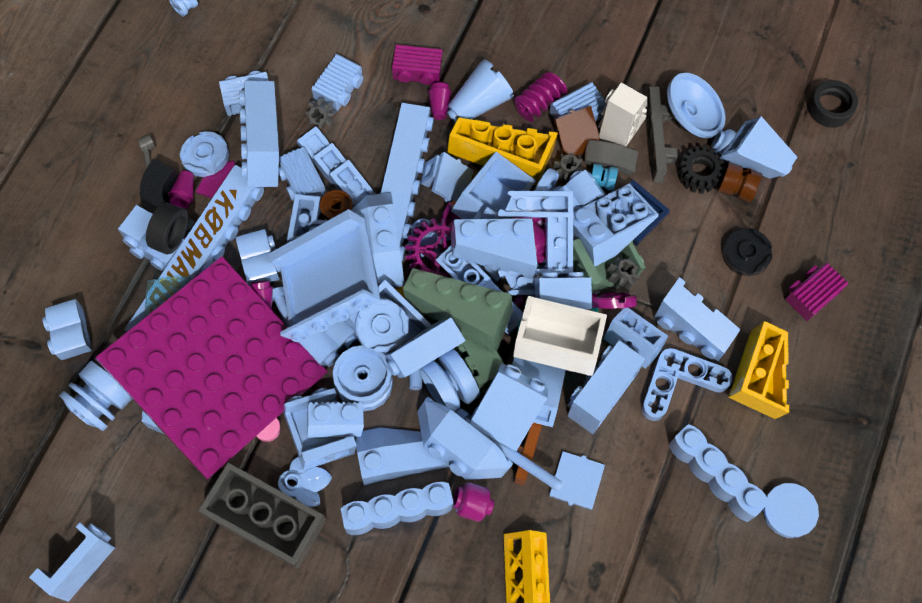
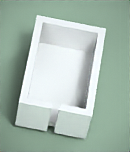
M528 296L513 357L593 376L607 315Z

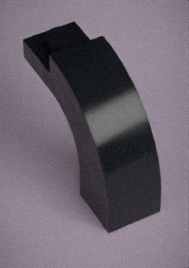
M154 158L145 170L140 184L142 206L152 214L159 205L168 202V194L178 177L174 168ZM189 218L184 238L195 225V221Z

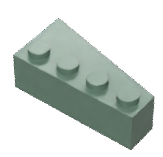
M413 268L403 288L405 300L420 314L433 321L452 318L460 333L467 336L468 340L475 344L480 343L487 347L488 351L496 354L513 313L512 295Z
M462 334L465 341L453 349L469 368L479 388L480 398H482L497 374L499 366L504 363L498 352L493 354L487 350V347L480 343L475 344L467 339V336Z

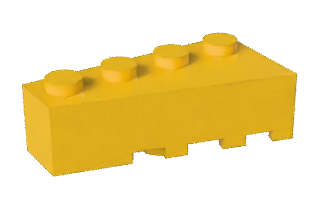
M458 118L449 135L448 153L485 166L494 153L498 152L535 179L536 182L533 185L537 186L554 150L558 133L549 132V134L537 133L536 129L527 128V131L512 129L511 125L503 124V126L497 127L491 126L490 122Z

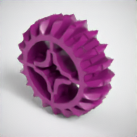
M432 218L430 220V227L427 222L423 221L421 223L422 230L418 227L413 229L416 236L409 235L407 238L413 245L408 244L404 248L407 251H412V254L405 256V260L413 259V263L408 266L409 270L416 267L418 270L451 278L447 272H440L441 266L436 261L437 253L431 250H435L438 245L441 252H445L449 248L446 244L445 235L451 238L454 221H451L447 227L446 219L442 218L438 226L436 219ZM430 233H437V238H435L433 245H420L424 236ZM419 253L430 258L432 270L423 264Z

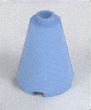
M483 59L448 104L449 111L447 114L455 123L458 118L474 119L514 97L512 94L513 90L499 71L496 73L494 70H491L490 68L493 65L486 59Z

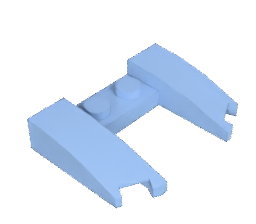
M508 191L507 195L511 199L505 211L499 209L497 217L546 218V269H536L532 279L526 278L520 273L513 271L504 272L497 269L499 277L505 276L511 288L507 293L511 295H535V278H542V273H558V278H568V273L573 272V191Z

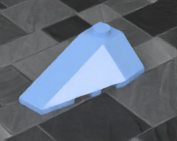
M380 427L362 431L360 437H355L364 485L449 467L440 459L431 456L429 451L423 447L422 435L419 431Z

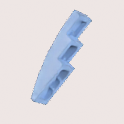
M317 127L297 140L300 148L305 147L311 161L336 190L344 191L350 196L353 207L365 196L376 194L349 160L346 161L334 144H330Z

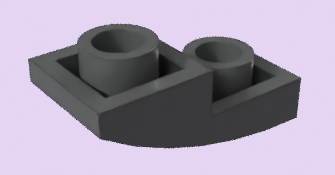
M589 140L586 146L584 163L591 166L594 163L601 164L604 168L617 167L618 171L630 176L636 169L638 151L614 143Z

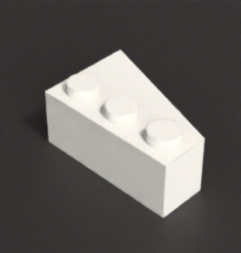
M620 83L616 90L612 89L605 99L607 105L602 111L601 115L604 117L598 126L601 128L599 138L605 142L627 147L647 118V115H645L647 109H645L647 97Z

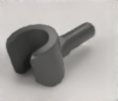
M150 135L138 140L143 152L146 169L151 163L149 150L156 148Z

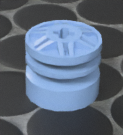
M90 361L79 373V376L86 385L82 388L71 382L68 386L77 395L72 398L63 391L59 397L63 399L67 408L86 424L104 431L108 426L98 418L104 414L113 421L115 417L108 407L112 404L123 410L132 398L110 374Z

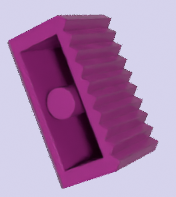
M396 44L392 65L393 79L405 83L412 80L413 82L417 81L425 85L439 83L443 49Z
M827 262L820 268L815 265L805 274L807 279L803 283L798 280L788 289L790 294L785 300L806 321L810 320L848 285V281H845L844 277H841Z

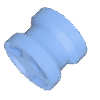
M169 0L174 10L182 17L188 14L190 8L198 6L197 0Z

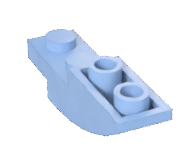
M452 245L436 259L452 279L501 291L476 263L452 257ZM513 302V313L505 330L508 336L518 327V323L523 317V312Z

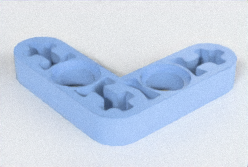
M665 349L657 360L642 405V413L651 421L660 420L668 409L677 378L714 392H723L731 385L732 374L723 366L676 349ZM669 356L673 357L674 362L671 367L667 366V361L664 360ZM682 361H686L682 368V371H679V368L681 367L680 364L682 363ZM691 364L698 365L701 368V375L697 377L690 375L688 366ZM707 370H710L707 380H704L703 378L707 374ZM718 374L722 375L723 381H726L722 382L721 385L717 384V379L714 378ZM659 378L667 380L669 389L666 391L659 390L656 387L655 381ZM656 396L661 397L657 406L660 410L654 414L649 406L653 404Z

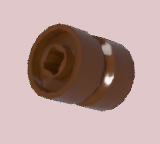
M729 162L722 176L718 192L729 196L737 194V199L751 203L759 187L762 173L752 169L743 171L742 166Z
M341 190L327 192L320 201L322 219L327 221L348 209H353L350 196Z

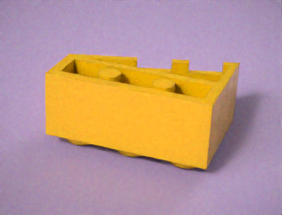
M765 321L751 330L728 398L773 419L789 413V405H787L786 389L789 388V380H786V365L788 364L787 331Z

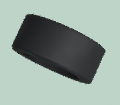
M836 80L822 82L816 87L809 100V112L818 124L837 128L845 125L851 119L858 106V97L855 91L846 83ZM823 95L838 97L843 101L846 111L843 113L828 111L822 106L820 97Z
M168 202L159 205L152 214L147 226V246L167 255L176 251L187 230V211Z

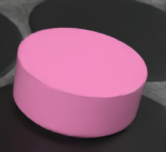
M276 418L256 437L264 442L275 440L281 431L278 419Z

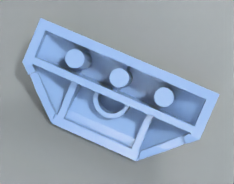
M390 192L367 195L350 211L365 219L377 285L386 280L393 288L405 286L392 194Z
M429 397L424 400L418 410V418L423 447L429 451L430 455L443 461L454 474L462 476L465 480L502 478L513 463L505 457L496 444L451 409L434 402Z

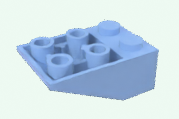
M629 183L573 212V240L581 239L594 266H597L615 257L658 217V213Z

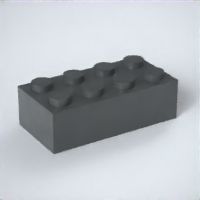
M227 463L198 510L205 518L296 569L300 568L326 523L323 514L230 463Z

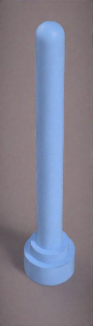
M459 409L456 412L466 422H470L471 414L463 409ZM483 434L496 444L506 458L554 490L562 488L561 480L517 451Z

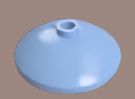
M691 73L676 75L670 81L667 89L668 104L673 116L685 130L695 136L702 138L716 136L725 126V111L719 96L705 80Z

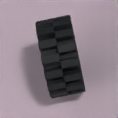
M699 146L694 147L693 151L689 149L683 155L678 167L677 174L678 177L681 176L679 179L680 183L686 182L684 187L686 189L692 187L691 192L694 193L697 189H699V194H703L705 189L707 193L712 191L713 188L715 189L725 171L723 166L724 160H719L721 155L719 153L714 155L715 150L712 148L710 151H706L707 146H703L701 150H699ZM694 164H703L710 170V174L700 176L692 170V166Z

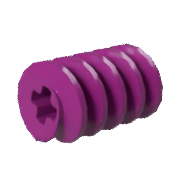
M545 72L541 78H538L535 83L531 84L528 89H525L521 95L515 98L516 109L525 120L533 122V116L539 118L541 111H547V105L551 106L554 100L560 99L561 95H565L568 92L567 87L557 75Z

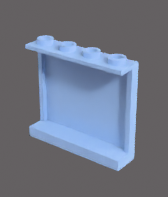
M349 209L269 253L270 263L281 267L289 328L281 331L280 335L294 342H303L309 336L325 331L329 326L345 321L349 316L359 311L367 310L371 305L380 301L365 219Z

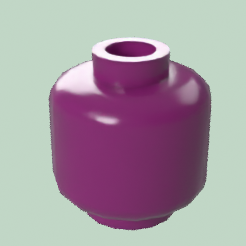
M465 483L462 487H457L455 490L452 507L455 508L457 516L480 522L486 515H491L494 500L491 499L488 488Z

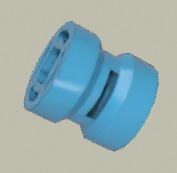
M594 163L591 173L600 187H604L607 191H614L618 168L612 166L604 168L601 164Z

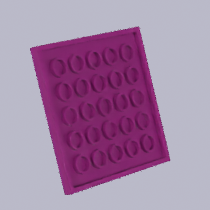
M222 256L96 357L100 365L206 480L283 413L284 404L290 398L302 396L328 372L317 363L299 342H294L280 335V332L287 329V327Z

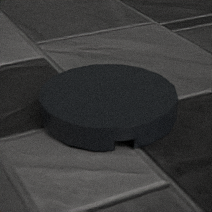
M737 229L729 234L723 244V260L729 269L738 275H758L766 270L772 260L771 242L763 233L756 229Z

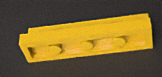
M527 530L504 534L506 603H516L520 595L524 598V603H550L546 533ZM521 539L522 549L516 555L513 540ZM518 567L523 570V578L519 584L515 580V571Z

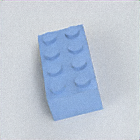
M244 81V91H239L240 106H244V108H240V124H245V126H240L241 141H246V144H241V159H246V162H242V177H247V187H278L279 146L274 81Z

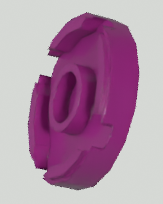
M608 292L601 295V297H597L596 293H592V308L615 309L637 306V296L630 295V293Z

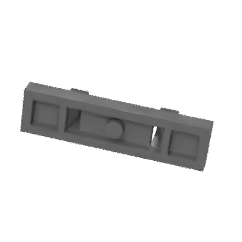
M649 87L646 96L652 177L653 183H663L664 176L667 173L666 164L675 163L678 157L677 148H668L664 144L662 122L671 121L673 114L669 106L661 105L659 87Z

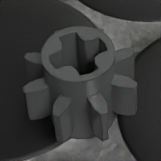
M324 97L319 98L317 102L315 100L309 103L311 109L305 112L306 115H309L310 124H317L319 129L323 128L325 124L329 126L333 124L334 120L331 117L337 114V111L332 106L333 101L327 102Z
M574 153L565 156L561 154L560 162H554L553 168L557 170L558 178L563 181V184L569 182V178L575 172L584 171V168L580 167L582 159H577Z
M618 257L607 269V272L611 273L608 282H612L616 289L625 287L629 290L633 283H636L640 278L638 274H635L639 266H636L630 258L621 260Z

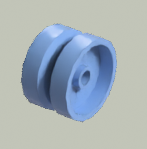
M361 345L351 347L340 355L335 362L333 378L337 394L342 402L346 404L348 402L351 404L361 402L363 404V411L374 410L386 402L391 395L393 380L392 373L386 365L388 360L382 352H373Z
M454 349L438 357L439 365L437 362L431 361L419 369L423 382L434 401L454 412L460 409V400L470 404L480 398V391L474 377L463 359Z

